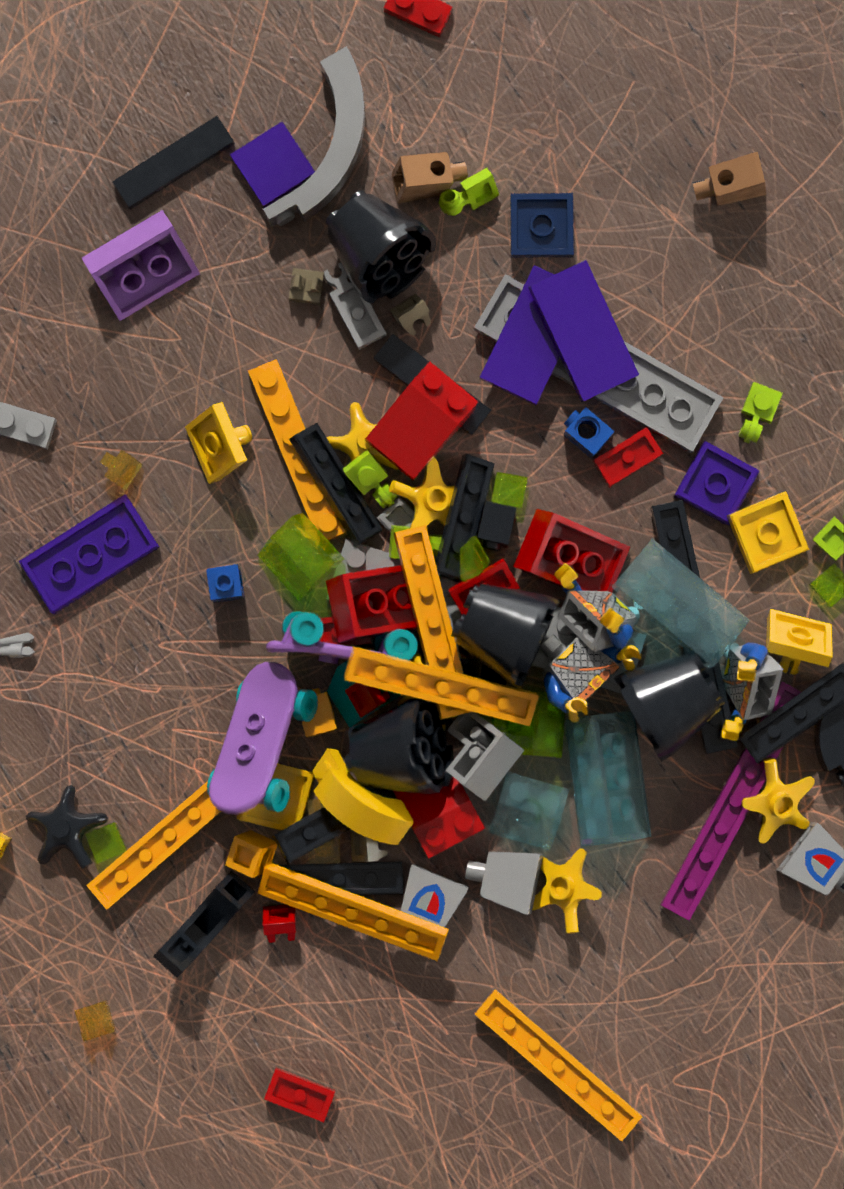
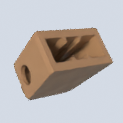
M447 152L400 156L391 173L397 204L441 196L444 191L451 188L453 182L464 181L468 178L466 163L464 161L450 163Z
M758 152L708 167L710 178L692 182L697 201L715 196L717 205H725L766 195L765 179ZM724 181L732 182L731 184L726 186L721 185V183Z

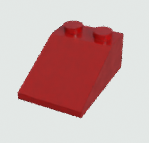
M429 361L365 438V441L411 480H414L472 415L478 401Z
M536 509L513 567L563 588L554 574L564 563H567L578 574L575 580L582 590L608 591L612 593L630 546L556 513Z
M401 565L346 573L326 580L338 643L389 634L396 629L409 630L417 628Z
M453 776L450 785L443 787L440 793L428 795L393 791L397 799L402 800L414 821L411 827L428 859L485 829L463 785Z

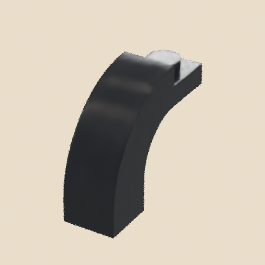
M842 704L815 724L814 744L817 758L823 771H831L837 768L839 772L835 773L844 788V704Z
M231 870L153 957L178 978L237 914L255 891Z

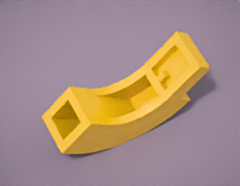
M327 748L312 770L319 783L314 789V793L319 801L335 818L353 831L381 843L398 845L414 823L402 800L379 796L367 790L356 781L347 770L346 764L338 750Z

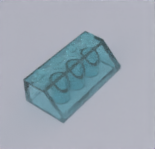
M653 538L612 585L615 591L690 654L694 655L697 653L702 663L708 669L714 667L750 621V619Z
M632 711L578 717L579 721L575 723L571 722L570 719H565L581 846L613 844L652 837L636 719Z

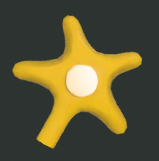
M353 402L350 405V432L345 436L326 437L333 449L345 452L349 455L351 462L368 450L379 463L392 469H398L365 441V438L377 424L370 423L366 419L361 405Z
M434 457L426 466L425 475L420 486L411 487L393 480L390 484L389 492L407 498L413 503L415 513L410 528L423 525L427 527L433 520H438L445 526L455 486H446L443 482L438 461Z
M776 758L764 760L766 774L764 790L756 796L744 798L741 802L745 809L762 814V825L758 840L763 844L783 824L794 825L800 829H807L810 824L808 819L799 813L797 806L803 796L813 787L815 783L814 778L808 776L791 784H783L779 778Z
M581 848L574 853L570 860L562 865H557L543 857L541 870L545 874L547 882L544 888L535 895L532 911L539 910L553 904L559 906L564 913L566 934L579 932L577 920L579 902L583 899L599 900L602 897L600 889L584 881L582 868L587 853Z

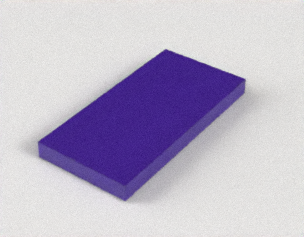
M587 260L528 287L581 402L639 375Z
M534 265L479 379L536 406L560 356L528 289L529 286L554 274Z
M124 494L26 556L19 563L51 614L55 615L160 547L128 496Z

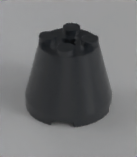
M363 190L355 192L351 196L350 201L341 207L340 210L333 211L326 219V225L329 227L328 238L355 290L368 303L373 304L376 299L384 296L392 299L408 289L425 271L422 264L429 252L435 251L436 248L434 234L423 223L378 197L366 194Z
M481 584L480 587L475 585L473 590H470L464 604V608L469 610L466 615L463 614L457 620L451 636L457 639V644L508 684L521 689L528 675L527 672L531 668L554 617L553 613L557 609L560 600L540 593Z
M697 653L692 656L685 654L637 667L633 670H626L614 677L616 683L621 687L620 691L647 739L653 745L652 747L661 762L674 755L720 712V706L725 704L714 682H705V679L710 676Z
M414 698L357 726H352L348 730L350 753L345 756L346 768L350 773L354 772L357 780L365 788L428 795L440 793L443 787L450 785L452 776L446 769L454 760L453 745H447L446 734L442 727L447 721L446 719L440 720L435 702Z

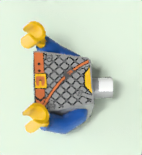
M564 563L554 574L566 593V598L558 617L593 652L610 647L623 648L633 636L634 625L639 622V610L634 606L627 607L611 592L582 590L575 580L578 574L567 563Z
M553 634L540 647L553 660L542 672L548 701L563 712L569 713L571 722L579 721L577 712L580 711L588 715L586 701L621 667L618 663L623 662L625 669L628 671L635 668L631 658L641 659L638 648L630 645L624 648L610 647L593 652L579 637L566 647Z
M748 642L742 646H739L738 643H730L722 651L726 659L722 677L724 687L735 705L731 720L725 719L722 726L721 738L737 741L739 733L748 719L772 714L783 668L768 654L765 646L753 642Z

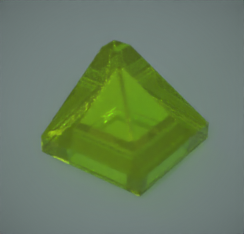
M476 536L471 537L460 548V578L462 582L478 576L490 563Z

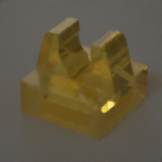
M123 450L119 452L117 457L106 452L100 461L101 464L108 468L104 476L125 491L143 465Z
M107 1000L75 1010L83 1041L116 1031Z

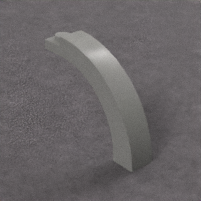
M347 46L320 61L321 72L330 86L336 106L335 129L329 150L318 169L307 181L288 195L263 209L265 218L271 227L276 224L279 226L287 224L294 219L296 212H299L304 222L317 214L341 190L356 164L364 135L365 110L360 75Z

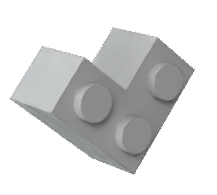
M470 712L459 715L447 730L465 746L446 771L466 788L486 801L524 750L480 715Z

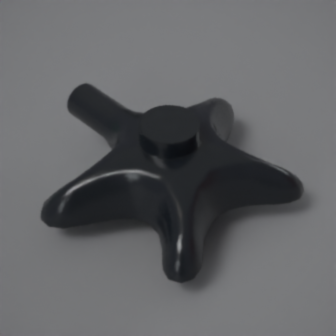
M72 785L64 789L61 800L53 811H32L26 815L27 821L41 826L46 832L45 841L37 858L40 864L45 865L63 848L68 849L73 854L81 869H85L93 863L83 848L82 837L90 829L105 824L108 817L104 813L86 814L77 812L74 806L75 787Z

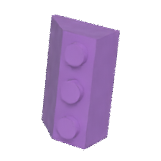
M163 210L82 257L86 267L120 321L200 274Z

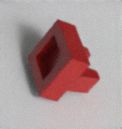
M355 683L345 690L360 718L371 713L390 698L388 692L381 694L378 688Z
M289 905L263 907L264 936H267L269 943L276 942V934H287L288 941H295L296 909Z

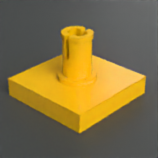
M223 402L211 405L185 426L209 484L220 481L247 461L241 445L252 441L251 430L247 425L233 428Z
M770 609L767 617L766 648L770 653L783 656L779 665L783 668L784 673H787L790 666V674L796 675L801 661L829 667L832 660V624Z

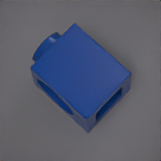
M587 407L581 413L575 410L564 423L567 427L564 436L591 459L615 432ZM582 424L591 425L594 428L595 436L590 439L581 437L578 433V427Z
M238 564L206 569L210 600L213 603L245 599L242 572Z

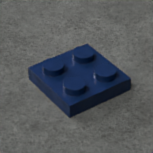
M573 193L510 194L511 258H559L574 256Z

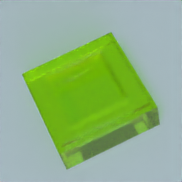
M497 472L491 502L522 509L528 477Z
M835 563L809 584L829 608L844 597V574Z
M116 822L85 834L97 864L127 851Z

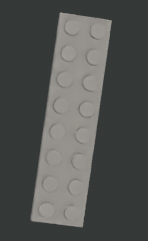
M505 274L475 325L474 330L497 342L524 284ZM624 341L639 375L593 398L692 453L724 397ZM559 358L552 375L573 386L561 358Z

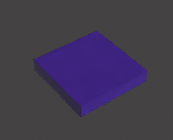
M283 122L278 123L230 154L231 159L264 208L302 185L315 172Z
M704 440L674 497L683 500V502L717 521L730 526L727 515L738 511L760 470Z

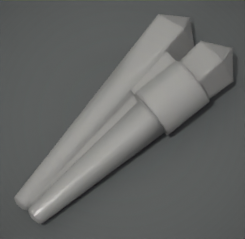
M24 633L0 639V656H9L10 658L32 657L35 651L30 647H24V645L32 643L34 636L30 633Z

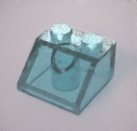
M507 772L489 833L550 850L561 821L569 789Z

